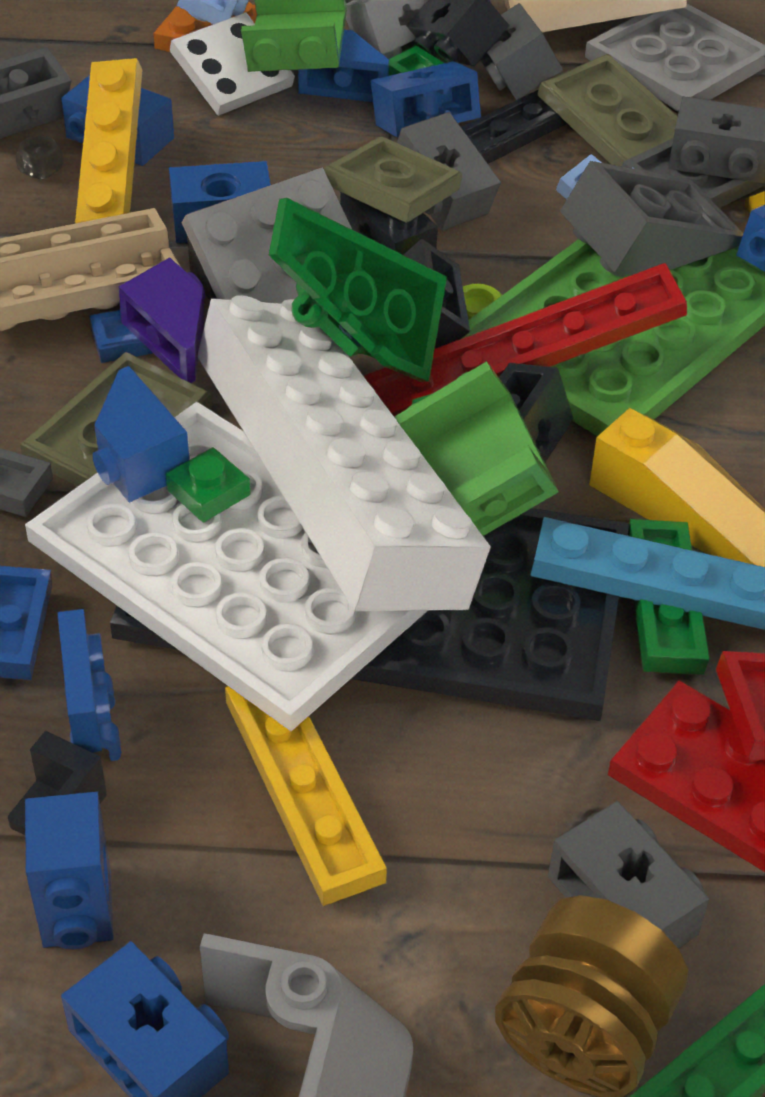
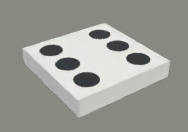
M246 12L171 40V54L218 116L292 87L295 75L291 70L248 72L241 29L242 26H252L255 23Z

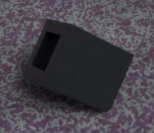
M44 731L30 748L36 781L9 813V826L11 829L25 835V799L98 791L101 804L107 796L101 756L48 731Z

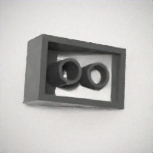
M595 161L588 163L560 210L574 227L572 230L574 235L597 252L601 257L600 264L607 271L619 277H625L627 274L633 275L666 263L669 270L739 247L743 232L691 179Z

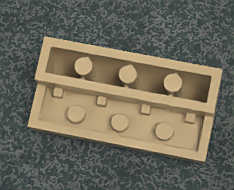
M504 0L507 10L520 3L541 32L687 7V0Z
M151 208L0 238V331L11 329L17 323L41 318L45 320L60 319L69 312L88 308H112L120 302V285L169 257L179 265L169 247L167 228L156 209Z

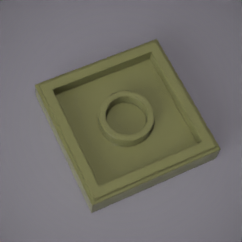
M382 136L340 158L324 169L333 189L406 223L458 191L463 175L460 171Z

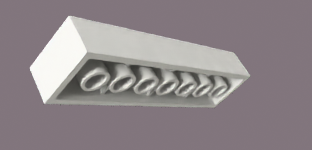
M234 296L231 300L211 299L197 357L354 611L469 610L491 546L349 356L320 327H305L294 319L291 312L294 299L284 300L282 304L260 302L248 296Z

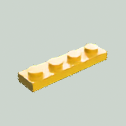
M137 58L91 62L75 224L130 213L142 82V68Z
M229 686L225 687L226 704L322 905L326 906L385 884L387 868L310 717L308 716L295 729L290 731Z

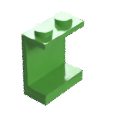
M254 0L257 13L255 25L242 26L241 29L248 72L339 68L347 14L346 0Z
M487 361L475 369L462 374L455 381L425 399L412 404L405 411L395 416L402 429L420 450L423 457L445 484L464 512L470 517L482 536L559 492L510 392Z

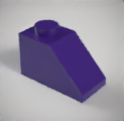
M169 257L119 286L121 322L179 378L192 383L196 381L199 362L197 356L204 328L205 290L196 275L192 272H185Z

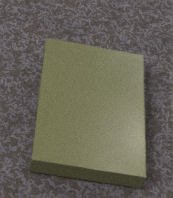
M609 54L540 83L538 96L611 165L622 166L624 161L674 138L678 117Z
M125 352L20 444L22 455L50 462L52 474L77 487L95 475L97 470L92 454L98 450L94 425L118 371L127 366L131 367L174 417L195 402L210 410L212 408V394Z

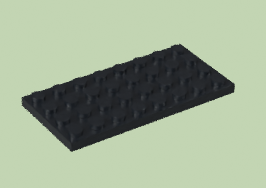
M536 508L527 510L483 536L491 547L469 610H428L351 679L601 721L619 596L531 576V571L544 517L626 536L629 523ZM116 606L110 621L112 639L178 650L119 606Z

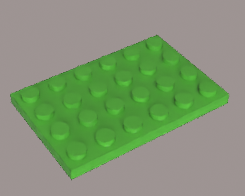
M578 239L469 319L470 332L463 338L625 277H619L607 271L600 264L601 257L590 245ZM739 247L670 270L687 301L686 316L550 366L559 369L574 418L572 421L598 436L629 408L652 419L658 417L765 326V271L736 256Z

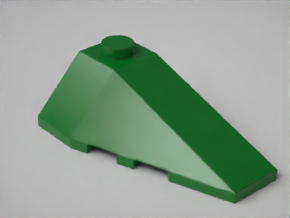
M289 198L279 199L269 256L382 366L419 382H429L447 276Z

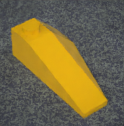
M631 408L626 410L597 436L589 483L591 487L648 520L688 522L691 545L705 554L765 567V509L699 444Z

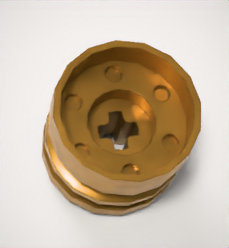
M579 895L561 898L549 910L532 940L529 948V958L516 968L512 975V984L503 991L495 1005V1023L505 1041L527 1063L543 1074L579 1092L599 1097H624L637 1087L644 1073L645 1061L652 1057L656 1049L657 1031L668 1024L686 988L689 969L680 950L666 934L635 911L609 900Z

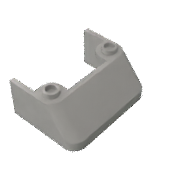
M206 933L203 934L200 954L206 1004L274 1018L286 1028L315 1034L299 1097L406 1096L413 1059V1041L408 1029L330 963L313 955Z

